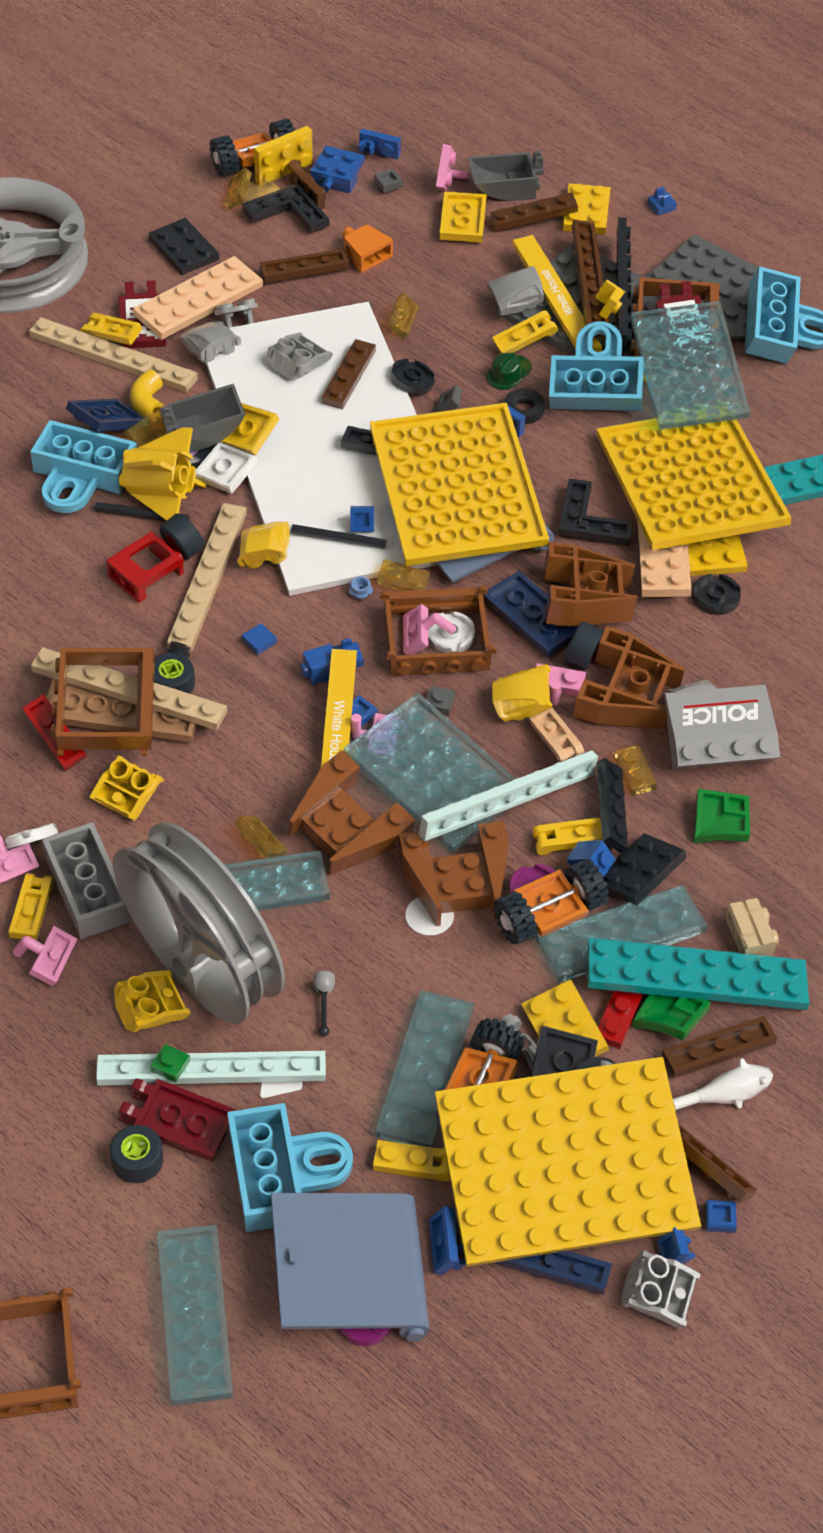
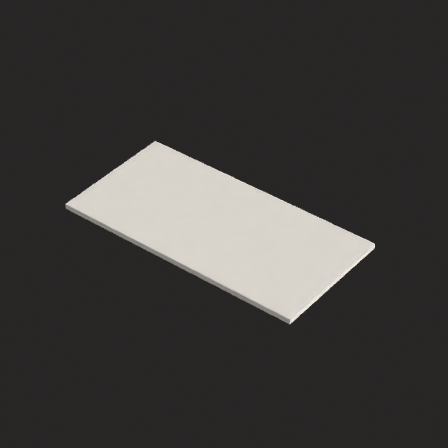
M369 302L230 327L229 329L241 338V345H235V351L229 355H223L218 352L215 354V359L206 363L215 389L234 383L241 403L276 413L280 418L256 455L258 463L246 477L263 524L288 521L290 525V544L287 548V557L283 562L278 563L289 596L349 584L354 578L359 576L373 579L437 565L435 562L411 566L405 565L377 456L341 448V440L348 425L370 430V421L417 415L408 393L398 388L392 382L390 373L394 360ZM299 332L328 352L333 353L332 358L328 362L322 363L315 369L291 379L274 370L267 357L268 348L275 345L279 338ZM358 339L376 344V352L344 409L322 404V395L354 340ZM350 506H374V532H350ZM292 524L387 539L386 548L382 549L292 534L291 526Z

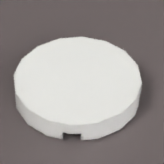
M450 612V614L439 613V615L456 626V631L453 634H449L438 625H433L428 628V642L430 646L442 653L464 652L470 648L475 641L473 621L459 612Z
M50 823L8 836L5 842L8 849L57 834L58 831L56 824Z

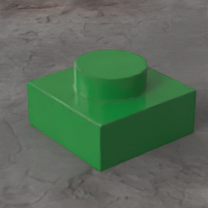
M165 1044L150 1065L151 1071L176 1083L189 1064L190 1055Z

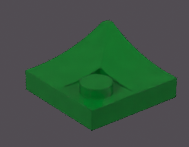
M698 788L696 793L693 843L709 841L748 842L750 837L749 796Z
M650 994L634 1018L632 1027L662 1032L683 1041L709 1011L711 1002L705 999Z

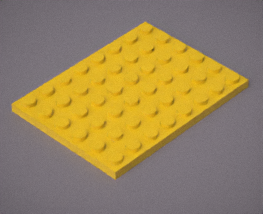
M507 403L370 421V431L406 566L548 545L549 536Z
M729 405L597 428V438L652 550L791 525V516Z
M663 1057L435 1091V1101L466 1267L660 1236L673 1231V1227L684 1232L701 1228Z

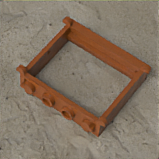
M640 277L639 284L634 286L633 300H637V303H633L632 317H636V321H632V334L635 335V339L632 338L630 351L634 352V357H643L644 362L705 367V373H710V367L715 368L718 355L720 283L690 281L692 294L700 295L701 300H704V310L716 343V351L671 358L668 346L641 344L643 296L658 297V293H660L659 285L662 284L669 285L670 296L680 295L679 290L682 289L680 283L683 280Z
M487 587L381 591L379 598L380 600L384 599V617L388 645L386 660H389L391 676L490 670L491 654H496V647L490 645L483 599V594H488ZM420 604L428 608V613L477 611L482 651L396 655L391 615H404Z
M61 647L60 658L55 659V671L59 673V679H54V695H58L57 702H53V717H56V724L51 725V738L56 740L58 756H63L64 750H141V756H147V750H152L154 648ZM69 665H138L136 732H64L67 670Z
M63 1288L60 1293L50 1291L41 1296L30 1297L21 1295L13 1300L0 1301V1321L63 1312L69 1381L68 1384L1 1393L0 1419L79 1408L77 1389L82 1388L81 1380L76 1379L71 1313L68 1297L74 1296L72 1288Z

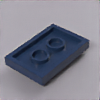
M117 398L68 401L66 410L73 414L76 420L86 423L92 431L98 433L109 430L117 432L122 429L134 430L135 428H145L147 422L145 417Z

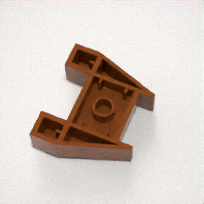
M549 542L544 562V580L569 582L571 587L550 585L545 609L546 624L571 627L579 626L582 621L591 625L632 621L638 597L637 595L624 594V589H630L635 564L575 545Z
M606 626L599 642L595 662L616 670L609 687L584 679L576 698L573 716L601 725L664 729L667 722L666 706L658 703L665 685L675 689L681 686L685 668L631 633Z
M343 750L339 751L321 767L291 817L288 828V835L290 837L302 829L331 857L327 871L329 875L394 850L399 846V834L413 832L416 821L398 802L376 820L362 809L345 792L358 781L360 766Z
M504 821L478 824L477 847L479 852L431 858L428 841H423L419 836V831L399 834V857L403 875L436 926H441V913L489 907L492 909L493 918L497 919L494 916L496 912L493 910V906H495L493 903L496 899L502 897L509 848Z

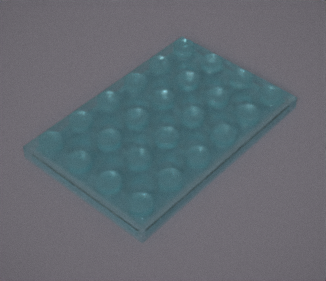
M720 301L631 312L630 318L640 357L644 358V373L659 430L750 417V408Z
M419 693L415 694L344 748V752L360 766V769L419 823H421L422 815L428 812H433L451 803L459 802L472 795L480 794L516 779ZM506 810L435 838L453 853L477 834L478 824L492 822Z

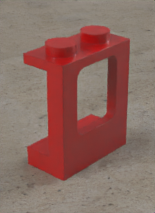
M152 531L106 560L108 577L138 603L146 599V588L172 571H175L179 576L184 574V559L180 552L174 551L163 538L158 537ZM149 546V550L162 562L149 570H144L130 557Z

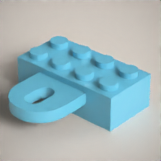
M758 267L749 282L745 353L787 364L796 351L797 345L815 350L823 348V333L809 330L804 325L818 327L823 331V311L799 304L801 277Z
M593 322L586 325L577 336L575 356H551L550 409L642 411L644 358L622 356L621 334L612 324ZM597 334H603L606 337V347L602 352H596L592 349L593 338Z
M49 420L30 451L33 472L48 475L42 487L45 505L55 512L71 513L82 509L89 502L96 488L121 494L124 487H121L119 484V476L123 469V453L126 449L137 448L136 442ZM67 487L74 488L68 498H58L63 489Z
M285 1103L227 1112L246 1232L273 1228L271 1193H308L331 1189L341 1185L350 1176L353 1168V1153L348 1142L341 1136L331 1132H317L291 1137ZM335 1154L340 1157V1161L335 1164L314 1166L310 1163V1160L317 1156Z

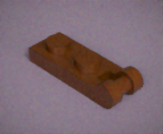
M291 160L289 162V170L291 172L289 174V182L292 185L298 183L321 210L325 209V190L314 181L311 175H308L301 168L299 160Z

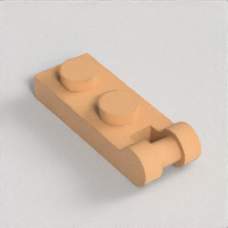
M553 708L536 716L529 717L530 724L555 754L558 762L568 760V758L574 755L584 754L580 741Z

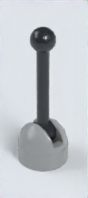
M320 971L313 975V986L321 994V1027L318 1032L320 1036L325 1037L330 1032L327 1027V994L335 986V975L332 972Z

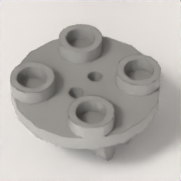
M254 299L237 302L238 306L233 307V303L216 306L217 311L214 312L215 315L223 314L224 323L228 328L232 327L231 317H233V312L241 311L242 315L245 314L247 324L254 323L251 308L258 307V303H255Z

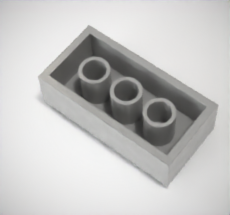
M93 822L42 839L45 859L80 940L132 922L131 915L118 889L113 865Z

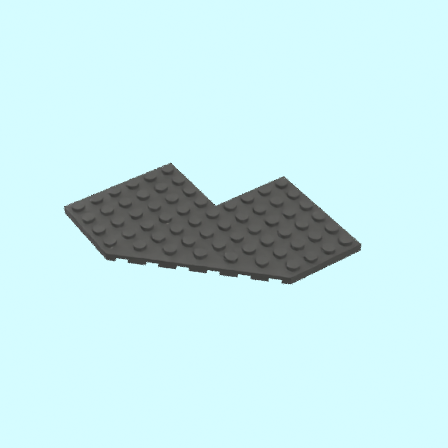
M694 234L645 277L720 283L718 344L730 343L734 339H743V342H746L749 282L758 269L756 265ZM573 242L550 263L584 317ZM599 254L603 284L606 280H609L617 286L616 263ZM631 271V283H627L631 284V298L628 299H632L631 313L628 314H632L633 303H637V300H633L634 286H638L639 278L642 277ZM643 296L642 332L651 324L660 322L655 309V303L659 301L658 297ZM545 298L535 308L500 316L499 306L496 307V315L514 325L542 311H547L551 317V322H555L558 331L552 336H545L541 339L565 353H575V347ZM611 312L608 317L609 324L617 328V313L613 314ZM599 338L598 341L603 351L606 347V339ZM627 343V349H630L631 343Z

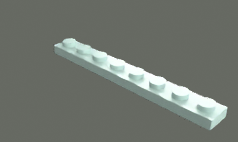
M591 750L563 762H558L545 769L537 770L532 774L514 779L506 784L493 787L480 794L472 795L467 799L451 803L441 809L428 812L421 817L419 836L424 842L594 776L598 756Z
M325 1051L186 1053L190 1055V1062L176 1083L151 1071L150 1065L158 1054L98 1055L97 1085H132L135 1078L141 1079L148 1084H155L157 1079L170 1084L326 1081Z

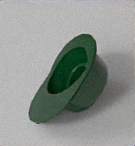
M514 352L499 354L494 358L487 372V381L489 385L496 389L508 390L514 388L531 372L532 363L524 356L517 355Z

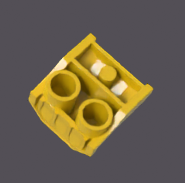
M288 521L271 522L243 530L241 533L240 556L237 559L240 567L245 566L246 563L249 568H258L265 560L273 564L283 562L287 557V548L290 544V525Z
M539 665L503 678L499 677L492 682L493 704L499 718L504 722L513 719L521 721L524 718L536 716L552 708L549 690V672H551V667Z
M118 755L108 770L102 774L90 798L135 821L158 785L164 779L159 775L156 776L154 773H149L144 768H139L136 764H132Z
M170 970L145 972L139 976H132L126 981L117 982L114 988L115 1007L125 1029L135 1033L140 1029L151 1028L172 1021H180L189 1017L191 1012L189 1008L186 1009L173 983Z

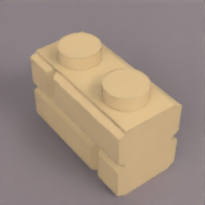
M757 898L745 900L744 902L730 903L727 906L725 919L739 953L773 956L776 945L779 944V938L776 930L771 929L769 926L767 908H762Z

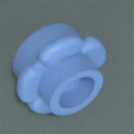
M359 576L351 581L349 593L352 596L364 599L372 594L373 587L368 578Z

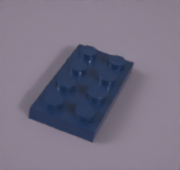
M520 571L490 588L488 594H483L484 602L547 658L568 645L578 626L546 624L545 609L548 595Z

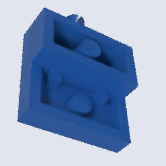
M325 146L311 169V176L326 192L333 189L350 194L357 183V174L365 162V155Z

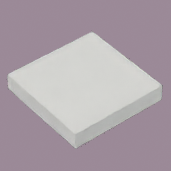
M218 442L196 469L195 478L232 494L258 463V459L255 455Z

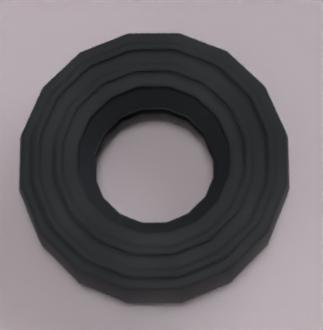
M526 388L515 389L505 398L507 405L525 416V424L535 423L544 415L545 401L543 396L537 391ZM518 403H529L533 405V408L521 410L516 405Z

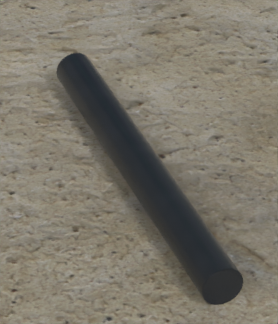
M96 502L95 511L167 521L151 509ZM182 514L190 520V515Z
M292 524L291 526L292 534L385 549L387 539Z

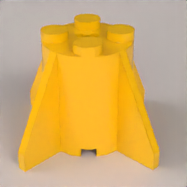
M179 428L138 448L126 449L123 453L124 463L122 473L119 476L120 486L125 487L126 491L165 520L179 513L181 498L185 499L187 492L191 493L193 487L206 488L207 485L195 478L196 468L191 466L189 460H193L192 455L189 453L192 428Z

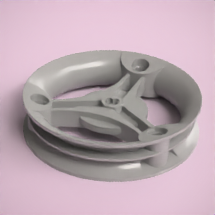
M16 177L0 178V211L18 210L33 212L46 216L61 225L59 229H36L24 223L6 221L0 217V273L8 268L21 266L32 258L62 255L54 264L37 273L21 278L0 280V313H15L44 306L69 292L79 282L86 270L88 249L84 239L85 222L82 211L68 194L52 185L37 180Z
M162 821L151 827L148 838L138 843L135 848L123 847L115 853L113 857V871L116 883L136 926L166 969L171 971L172 976L200 1005L228 1023L239 1024L248 1017L250 1005L257 1004L262 999V996L268 998L275 997L283 991L285 986L283 962L265 921L232 873L195 836L176 824Z

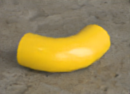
M148 369L132 384L129 399L134 411L145 417L150 423H155L160 419V409L164 405L152 396L163 387V383L155 371Z

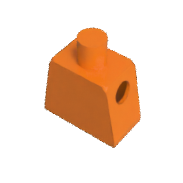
M364 225L357 230L350 226L343 230L344 250L350 262L360 273L393 257V239L377 229Z

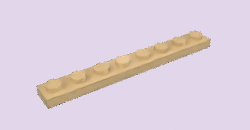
M42 317L29 330L30 338L137 376L151 369L160 376L163 385L185 393L190 390L198 379L197 372Z
M223 503L167 641V646L170 645L171 641L180 642L190 646L189 653H192L247 515V507Z
M42 647L31 664L32 672L59 679V673L55 671V659L60 658V653ZM69 665L67 683L137 705L138 677L100 665ZM154 683V711L218 730L227 714V705Z

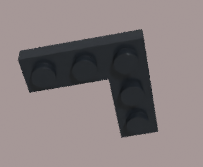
M298 183L242 203L243 212L252 222L291 209L310 232L330 226L329 218Z
M569 478L559 527V536L630 545L633 522L587 515L592 481Z

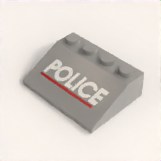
M766 685L664 694L673 770L768 762L780 758L778 733Z

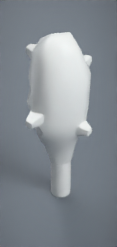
M741 1058L737 1068L717 1076L709 1084L695 1092L674 1098V1108L678 1110L696 1103L734 1104L737 1109L742 1108L743 1101L753 1098L770 1085L773 1073L769 1067L746 1064L745 1060Z

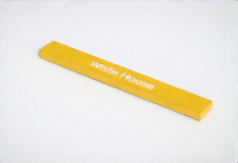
M534 236L514 239L513 247L526 268L528 266L535 267L542 283L544 298L576 349L577 336L581 329L585 327L582 313ZM593 338L592 349L596 352H601L602 346L598 339Z
M332 649L321 767L341 750L349 755L357 651Z

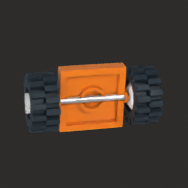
M287 118L271 122L269 125L271 137L266 132H262L234 141L229 135L211 139L209 150L213 159L212 163L215 165L218 175L223 177L237 173L239 171V163L243 167L254 166V147L295 131L293 123Z
M586 859L567 867L565 874L561 870H557L496 899L493 903L495 905L493 910L496 912L494 916L498 919L497 925L501 927V932L503 935L505 934L507 941L510 940L512 945H517L536 936L537 932L540 937H543L587 917L589 911L606 904L607 900H609L607 895L609 891L605 888L607 883L602 879L604 877L603 874L598 872V866H594L592 860Z
M489 1018L481 1020L470 1040L472 1048L465 1047L445 1090L513 1080L519 1068L518 1058L525 1045V1038L521 1036L522 1033L519 1030L514 1031L515 1027L513 1025L507 1026V1022L503 1020L501 1023L495 1018L492 1021Z

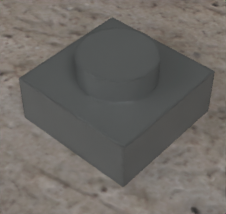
M394 168L374 174V181L383 193L403 187V180Z
M455 385L440 394L436 410L438 412L456 410L461 403L460 399L463 390Z
M431 686L425 703V711L449 716L456 691Z

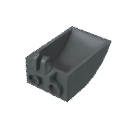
M540 151L533 152L532 159L530 152L468 157L474 184L483 193L506 201L536 199V190L540 189L539 177L536 175H543L544 173L543 158Z
M234 383L167 404L168 407L164 406L160 409L167 434L182 427L193 429L189 453L210 447L222 441L240 425L246 415Z

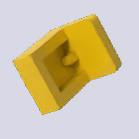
M609 280L604 282L596 295V299L605 304L599 314L605 319L609 317L611 312L613 314L617 313L623 304L619 300L625 293L624 290Z

